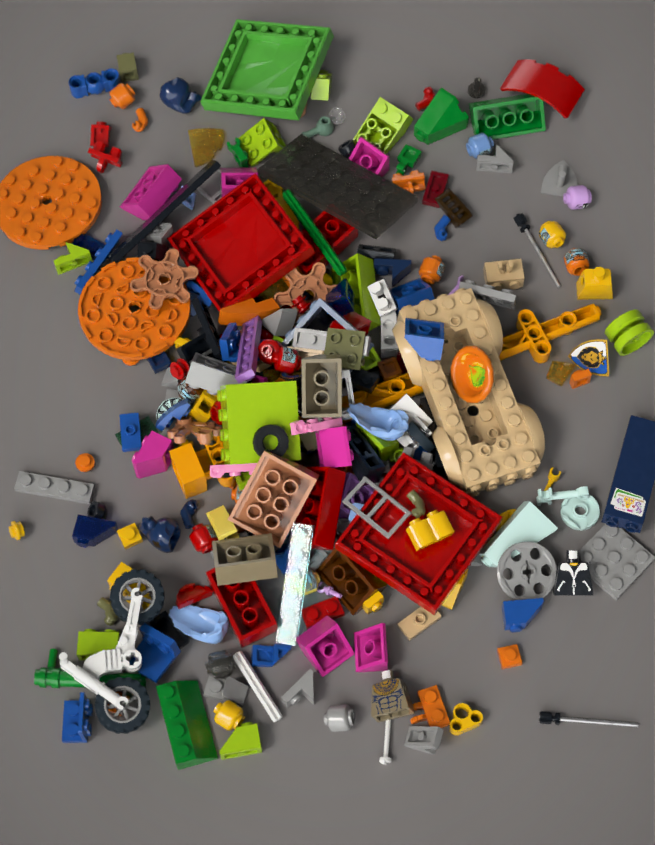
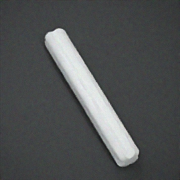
M242 651L235 653L233 659L273 722L279 721L282 718L280 710Z

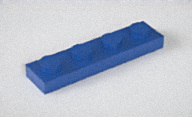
M116 230L114 234L110 233L104 241L107 244L104 248L100 246L94 255L96 256L94 262L90 260L84 269L86 270L84 276L79 275L75 281L76 288L74 291L81 295L85 284L92 276H95L107 259L106 257L109 256L121 239L122 232Z

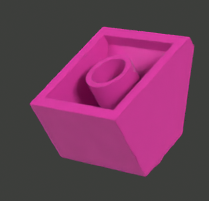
M329 616L324 617L295 638L302 652L321 677L327 675L355 654L338 623Z

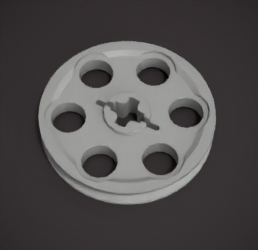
M534 542L516 543L507 548L499 559L497 565L498 582L502 590L514 600L544 598L555 584L556 563L551 553L540 544ZM533 548L539 551V557L536 560L530 556V551ZM513 550L520 552V559L518 561H513L511 558ZM545 564L551 569L548 576H544L541 572V568ZM526 566L528 570H531V574H528V577L527 575L523 574V570H526ZM506 568L511 569L513 573L512 577L508 580L503 576V571ZM536 583H540L543 587L540 594H536L533 590ZM518 584L524 589L521 596H517L514 592V588Z

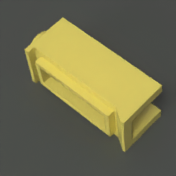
M224 505L206 513L218 540L239 538L234 523L228 520L229 514Z

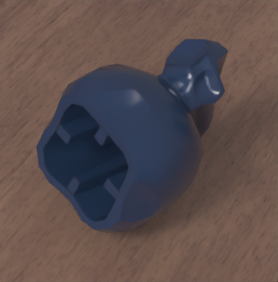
M180 77L162 85L159 95L161 101L167 107L183 114L190 113L194 105L202 99L199 93L191 92L188 82Z
M153 516L149 518L143 517L142 523L139 526V529L147 537L148 541L164 553L173 552L181 535L178 523L166 517L155 520Z

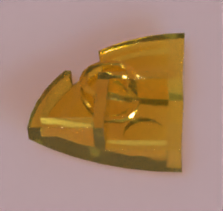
M214 128L188 130L195 167L209 163L215 158V152L223 147L224 130Z

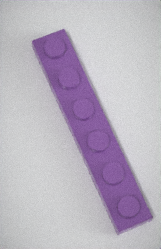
M259 316L242 324L235 379L239 384L252 380L256 375L258 346L260 344L262 320Z

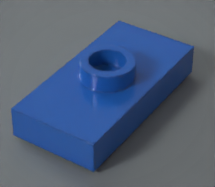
M139 412L119 414L122 451L140 450L142 442Z

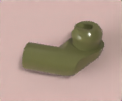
M413 489L406 496L415 505V509L411 513L416 518H420L426 513L425 503Z
M102 597L98 601L97 606L105 610L106 617L104 622L112 626L117 621L118 616L114 613L111 602Z

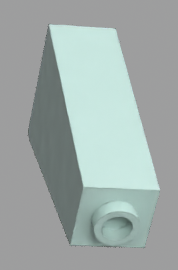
M524 501L479 552V555L482 557L481 561L489 568L497 567L501 555L510 546L520 542L537 543L555 532L558 528L532 502ZM513 550L511 553V558H514L515 556L520 554V552L518 550Z

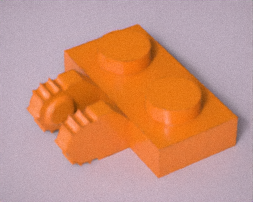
M437 685L417 691L420 702L412 705L414 711L423 709L424 714L411 718V724L427 720L429 726L440 728L449 726L450 720Z

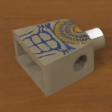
M383 671L381 673L382 682L372 685L371 717L379 723L415 714L406 684L400 678L394 679L393 671Z

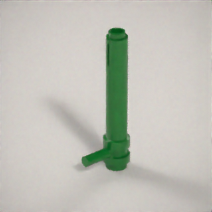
M50 649L47 667L35 670L34 685H39L40 688H46L47 686L52 688H86L70 674L61 670V668H55L57 649ZM107 674L99 679V681L107 683L109 680L116 679L117 677H129L137 680L144 687L146 685V677L141 674Z

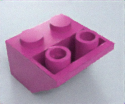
M220 168L221 198L256 173L258 176L257 168Z
M346 426L315 431L320 467L352 466L354 455L352 449L349 448L351 434Z
M151 431L149 436L146 435L144 437L139 452L136 451L132 457V464L137 478L141 479L167 471L171 464L169 451L174 449L171 439L154 431Z

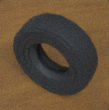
M264 425L254 435L253 447L260 457L264 450L282 457L288 449V435L284 429L277 425ZM267 435H274L278 439V445L274 450L266 449L263 444L264 438Z

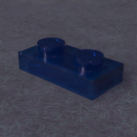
M81 234L71 243L88 249L93 260L96 259L94 255L100 246L102 248L105 246V244L86 234Z

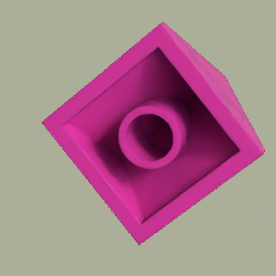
M360 137L344 168L370 187H373L389 171L390 156L365 138Z
M385 623L354 632L356 672L387 671L388 658Z

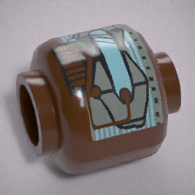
M185 377L177 385L178 394L181 399L188 398L191 402H194L204 389L189 387V384L185 383Z

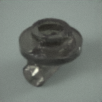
M475 78L474 83L468 87V94L472 98H481L485 94V86L481 84V78Z

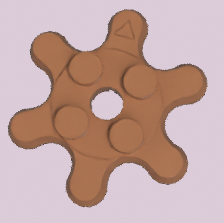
M169 249L166 252L165 258L161 261H154L149 255H142L138 260L139 265L144 268L145 274L139 279H133L130 282V288L134 292L148 291L151 294L149 306L154 310H159L166 298H176L183 304L187 303L190 299V293L183 285L186 281L195 279L199 271L195 266L180 267L177 264L180 256L177 249ZM162 277L170 279V281L163 284L159 280Z
M317 262L312 266L311 272L307 275L300 274L296 268L286 274L285 277L290 282V288L286 292L276 293L274 300L279 306L289 305L292 307L294 299L299 295L303 297L305 291L311 290L314 293V297L312 300L306 301L307 303L311 302L312 304L319 298L328 302L330 299L340 298L343 294V289L340 285L329 286L324 283L323 275L326 272V267L323 263ZM304 313L296 315L294 324L302 315H304Z

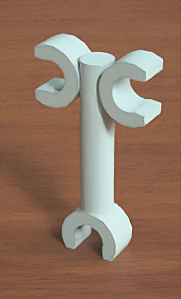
M587 486L579 487L576 490L553 492L552 488H549L547 491L538 489L536 500L538 506H541L542 503L551 505L552 500L587 499L589 492Z

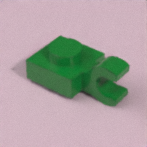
M236 137V145H231L228 141L227 148L232 152L239 167L246 168L250 159L245 150L242 151L240 140Z
M406 144L397 157V161L400 163L396 167V174L401 173L404 175L408 166L413 168L421 157L422 151Z

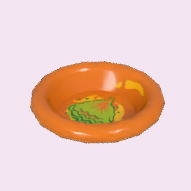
M465 346L458 350L450 368L453 388L458 396L467 403H479L486 399L493 386L494 369L491 360L485 351L477 346Z

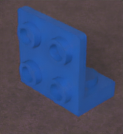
M229 323L219 340L222 361L237 362L241 337L240 330H237V323Z
M144 623L139 628L143 635V640L136 648L142 656V667L138 673L157 683L181 651L175 640ZM131 657L129 663L130 665H134L136 660L135 658Z
M80 692V700L64 701L63 743H88V736L92 735V725L89 724V716L93 715V704H90V698H87L85 692Z

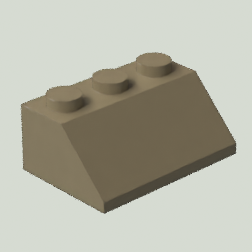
M319 354L302 358V418L342 417V358L340 354Z
M272 533L212 541L218 586L278 578Z

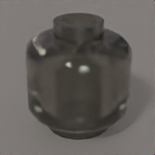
M227 650L210 653L208 661L205 662L207 673H212L215 679L232 675L233 669H236L233 655L228 653Z

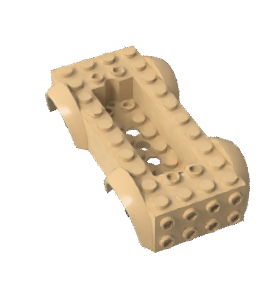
M461 288L450 295L442 294L437 299L431 301L426 299L418 305L402 307L399 310L397 322L392 328V332L412 384L422 386L437 425L432 437L450 483L471 497H475L480 494V491L486 490L490 492L497 489L498 485L504 484L508 486L515 483L516 479L523 478V480L533 477L544 455V432L534 410L528 405L516 402L499 359L503 346V332L499 317L492 305L487 301L476 299L472 288ZM405 318L444 323V344L441 360L428 361L418 355L405 339ZM465 346H477L484 350L490 358L494 369V382L491 392L486 399L479 403H467L461 399L455 392L451 382L450 368L452 360L458 350ZM470 406L478 408L479 413L476 416L468 414L467 409Z

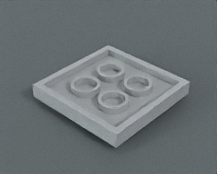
M471 280L460 281L459 289L472 288L476 299L515 310L516 295L513 294V291L507 289L498 291L495 290L494 286L484 284L483 287L477 286L476 282Z
M607 524L579 551V562L588 563L591 580L614 600H617L655 560L654 555L622 528L610 527Z

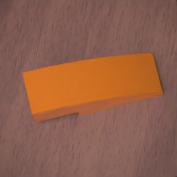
M273 297L258 303L251 298L220 309L218 322L221 325L237 323V326H242L243 323L256 316H259L262 320L280 310V307Z

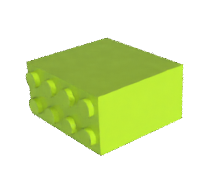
M296 381L220 386V390H217V400L221 402L218 418L219 421H222V429L219 431L220 441H223L224 449H221V460L225 464L258 463L260 456L254 450L253 438L259 428L269 424L281 427L288 435V449L282 457L290 461L301 460L300 434L291 435L290 426L291 422L299 420ZM267 435L264 438L263 444L266 449L274 450L278 445V439L274 435Z

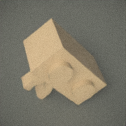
M521 259L484 263L485 284L494 286L495 290L498 291L509 288L514 290L523 287L525 278Z

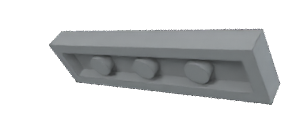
M295 328L292 347L325 351L327 331ZM365 336L362 356L369 357L370 336Z
M19 471L14 489L16 492L91 504L95 485Z

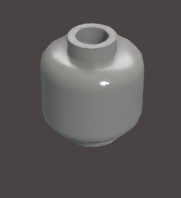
M346 704L332 705L328 708L327 713H324V724L332 732L349 731L355 725V712Z

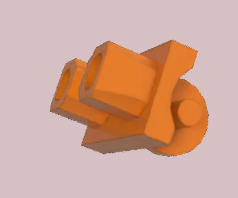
M414 170L405 176L401 173L394 174L392 178L393 195L408 193L409 197H413V192L425 190L424 172L420 173L418 170Z

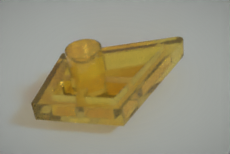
M552 361L546 379L558 386H562L576 367V364Z

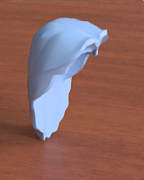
M362 403L350 404L347 409L351 418L370 434L386 441L399 439L409 428V417L401 410H388L379 407L371 408Z
M189 605L182 609L173 606L168 614L175 628L196 640L210 644L220 643L229 627L227 615L223 611Z

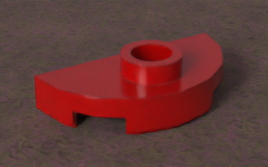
M195 583L186 584L179 589L176 596V605L178 609H182L212 596L213 590L206 585L202 587L195 585Z

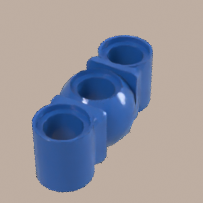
M110 68L106 71H101L102 75L98 72H92L84 77V74L72 76L68 82L72 96L74 98H82L88 96V92L90 94H99L104 89L105 92L111 91L121 83L118 71Z

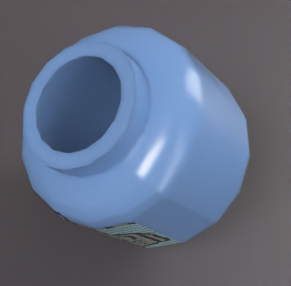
M485 133L471 136L468 139V143H466L469 156H473L475 159H477L478 155L491 154L492 147H494L492 138L488 137Z

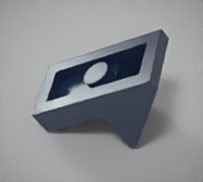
M374 258V272L381 276L392 275L393 287L411 272V260Z

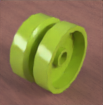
M633 309L620 315L605 329L604 334L611 343H614V348L620 356L635 352L644 346L654 334L650 325L644 323L645 318L638 309Z

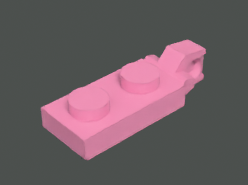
M342 417L322 418V420L311 418L306 419V423L302 420H296L290 423L291 435L342 426Z
M257 463L210 465V477L221 478L228 472L229 476H241V472L249 471V475H251Z

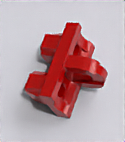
M97 141L93 149L89 148L88 150L91 157L99 160L96 167L97 172L104 173L108 163L121 168L123 164L120 160L122 150L112 147L110 154H106L107 145Z

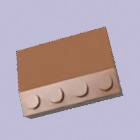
M264 450L228 520L255 535L272 533L273 545L281 548L320 475L300 464Z

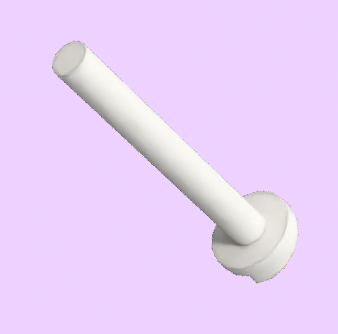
M391 720L386 721L383 757L379 758V762L384 765L392 762V759L388 757Z

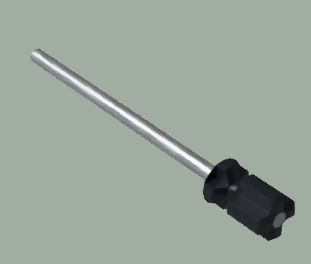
M523 213L517 214L513 219L518 227L521 226V233L525 232L556 286L558 288L561 287L529 232L531 227L529 224L526 225L527 220Z
M542 711L539 713L540 724L551 725L552 721H554L556 725H559L560 721L638 727V723L567 718L560 717V713L552 716L551 712Z

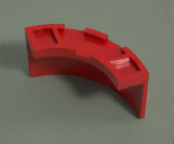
M531 59L518 60L500 87L501 91H519L533 95L551 105L564 118L569 117L585 89L570 74L567 77L558 71V67L546 63V65L536 63V60Z

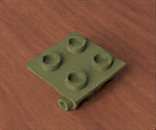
M328 328L324 354H340L342 369L360 370L361 366H364L365 363L362 355L366 332Z

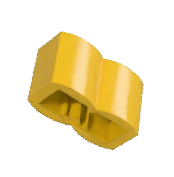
M434 510L426 515V519L421 520L417 518L409 522L410 526L406 531L416 551L445 539L454 533L444 510L441 512Z

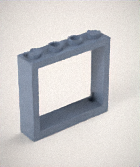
M321 298L315 300L310 305V310L306 315L304 314L298 319V324L295 326V328L306 329L321 310L324 309L346 330L358 331ZM295 328L290 329L286 333L285 339L281 343L284 347L292 346ZM372 342L370 343V350L374 346Z

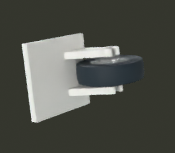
M406 393L389 409L404 411L409 417L408 430L397 440L404 448L411 444L415 449L421 446L429 453L435 448V444L429 438L433 433L428 428L433 421Z

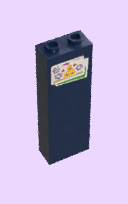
M631 415L601 522L606 523L610 527L623 528L631 533H640L655 481V421Z

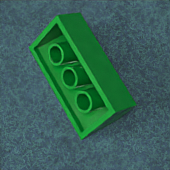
M522 94L469 103L470 120L474 135L485 133L493 140L546 131L543 100L533 95Z
M172 681L156 686L177 769L181 770L218 759L198 681Z

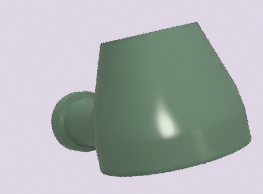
M322 116L315 128L301 134L305 141L317 134L329 136L333 133L334 126L329 117Z

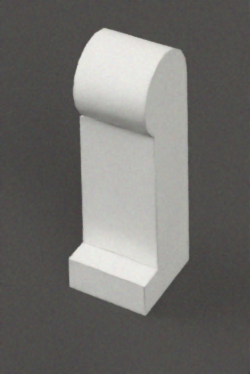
M395 311L381 317V358H391L394 356L397 358L398 345L392 332V328L397 322Z

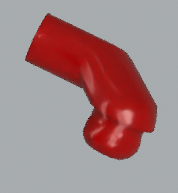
M426 87L423 100L415 103L418 111L427 108L435 97L432 87Z

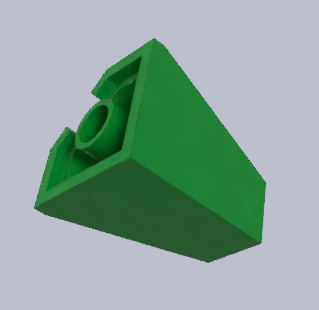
M442 87L414 125V136L418 141L429 145L468 127L469 116L466 111L462 112L458 106L459 101L454 95Z

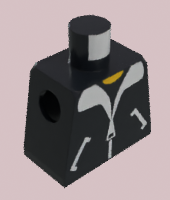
M566 550L567 562H557L553 594L555 596L593 595L588 563L579 562V550Z

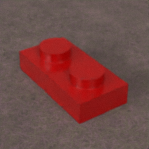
M334 596L301 609L300 614L308 630L326 616L333 620L344 616V611L339 599Z

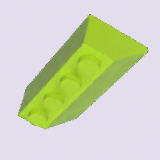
M357 253L342 262L347 268L346 274L338 276L332 268L333 285H340L343 289L342 296L335 298L336 311L342 316L355 311L371 320L370 331L381 325L380 316L368 290V286L376 282L373 259Z

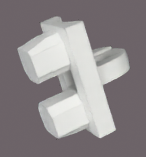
M385 279L368 286L380 317L398 309ZM383 294H384L385 297H386V298H383V297H382V298H380V299L378 298L379 296H381V295H383Z

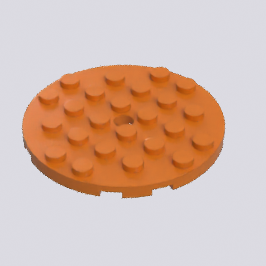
M44 156L29 160L10 171L0 183V229L10 240L26 248L47 250L49 247L65 246L66 242L72 243L75 238L81 234H86L91 229L101 211L102 197L97 178L88 167L71 158ZM46 200H52V202L47 205L43 204V202H45Z
M140 257L126 258L125 261L117 263L114 261L102 267L101 271L94 277L92 276L85 284L78 303L80 325L89 342L104 354L123 360L147 359L169 349L184 333L191 313L190 299L187 303L183 304L176 298H166L163 301L162 307L159 310H154L149 306L151 294L148 291L134 292L131 290L130 282L133 279L143 277L145 274L144 268L138 262ZM162 277L159 281L163 284L170 281V279ZM133 305L140 307V309L133 313L129 310Z

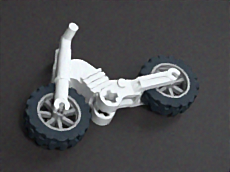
M133 569L130 572H124L122 576L115 580L111 587L110 601L112 609L116 616L123 622H126L116 649L103 650L91 655L85 660L83 668L71 663L65 652L59 655L61 669L96 694L95 711L97 718L107 730L116 734H128L129 732L136 731L146 722L150 712V697L146 688L137 680L129 677H117L116 679L109 680L107 683L99 681L102 676L107 674L122 673V670L136 673L142 667V656L135 649L138 637V624L143 625L146 622H151L160 614L164 605V588L160 580L153 573L146 572L143 569ZM133 583H138L137 588L133 590L129 586ZM141 583L149 587L143 592L140 591ZM125 588L131 593V596L122 597ZM151 591L153 597L150 600L143 596ZM124 600H131L128 608L124 605ZM143 601L150 603L149 607L145 610L142 607ZM131 657L135 658L136 660L134 665H130L129 663ZM123 690V695L120 696L116 692ZM126 691L131 692L135 696L128 700L126 698ZM137 699L138 709L129 706V703ZM115 708L117 709V712L112 717L109 714L108 709ZM127 709L136 712L130 719L126 712ZM119 714H124L126 720L120 721L116 720Z

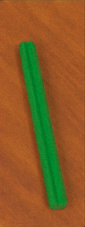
M289 189L282 193L283 199L338 276L346 274L347 268L295 195Z

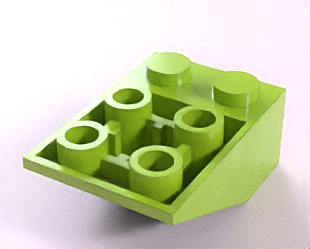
M380 97L353 138V141L357 144L360 137H363L387 154L405 134L414 119Z

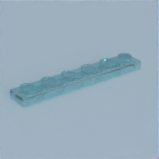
M293 523L275 643L297 645L295 638L298 637L314 525Z

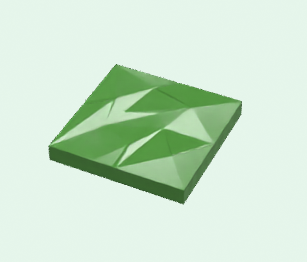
M236 19L200 101L204 110L299 121L334 35L331 28Z

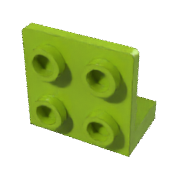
M265 118L238 138L242 150H245L250 160L248 162L252 167L273 151L282 155L289 152L276 125Z

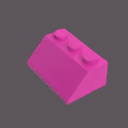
M168 164L151 166L120 205V208L142 220H147L169 200V196L178 189V184L182 178Z

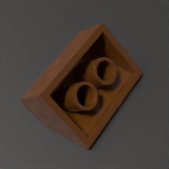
M335 548L316 570L327 586H332L334 591L342 594V598L339 600L352 615H356L363 609V602L377 591L381 593L388 585Z

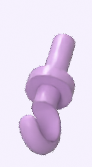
M320 581L318 583L317 591L319 593L325 592L328 596L333 595L339 599L342 598V594L334 591L332 586H325L322 590H319V586L323 582Z

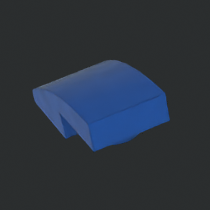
M187 398L170 407L156 421V428L163 431L165 427L169 428L174 420L172 417L178 420L182 416L186 417L191 410V400Z

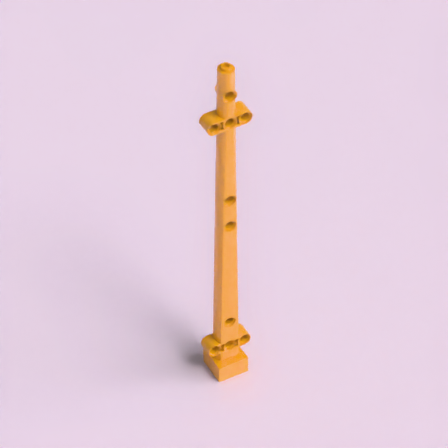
M592 303L570 312H564L560 316L541 323L538 322L532 311L528 309L521 310L518 313L516 322L518 331L503 337L502 351L499 356L500 361L529 350L535 362L541 364L547 362L551 352L549 341L563 335H569L575 330L599 321L602 315L599 306H595ZM407 372L402 374V376L378 383L371 394L359 390L354 392L353 395L355 404L362 403L371 408H386L396 404L406 393L411 398L424 391L422 386L412 384ZM398 388V389H400V391L396 392V391H393L392 389ZM347 395L342 397V408L349 407ZM299 416V420L305 421L306 419H311L302 418V416ZM352 418L348 420H342V422H345V424H347L352 421ZM213 436L211 441H216L215 444L204 445V449L196 452L191 443L169 451L172 468L186 499L208 491L206 481L213 478L210 477V465L225 464L224 461L215 460V458L221 457V449H224L220 436ZM235 476L217 478L223 487H231L236 480Z

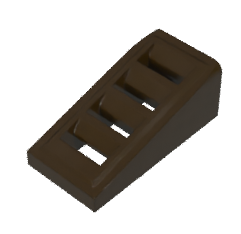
M449 188L435 198V201L446 216L450 218L455 228L473 216L469 209ZM449 196L450 199L444 203L442 200ZM453 201L454 205L449 208L447 205ZM457 207L458 211L456 213H453L452 210H454ZM459 214H462L463 217L459 219L457 216Z

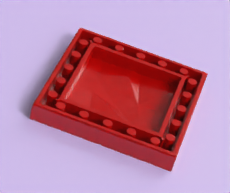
M256 173L167 238L173 248L179 251L180 258L187 267L195 266L198 269L199 274L195 279L219 313L222 308L251 298L254 299L269 288V286L316 253Z
M403 452L378 487L410 512L415 509V505L406 495L414 489L425 503L426 513L420 519H426V515L434 510L438 512L444 510L454 533L445 539L416 551L406 531L410 526L409 522L417 519L413 514L404 521L389 539L359 515H356L336 541L335 549L435 616L497 529L503 517ZM375 490L360 511L367 515L383 498V495ZM387 499L370 519L389 532L405 513Z

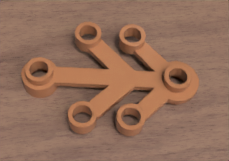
M187 415L186 417L182 416L180 420L177 419L175 427L167 430V435L169 439H174V443L180 444L185 443L186 436L192 433L197 436V441L201 445H207L211 443L213 436H219V431L222 427L216 426L215 422H194L192 416Z

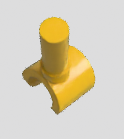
M554 467L550 469L548 474L549 480L544 491H547L554 482L559 480L561 471H559L558 475H553Z

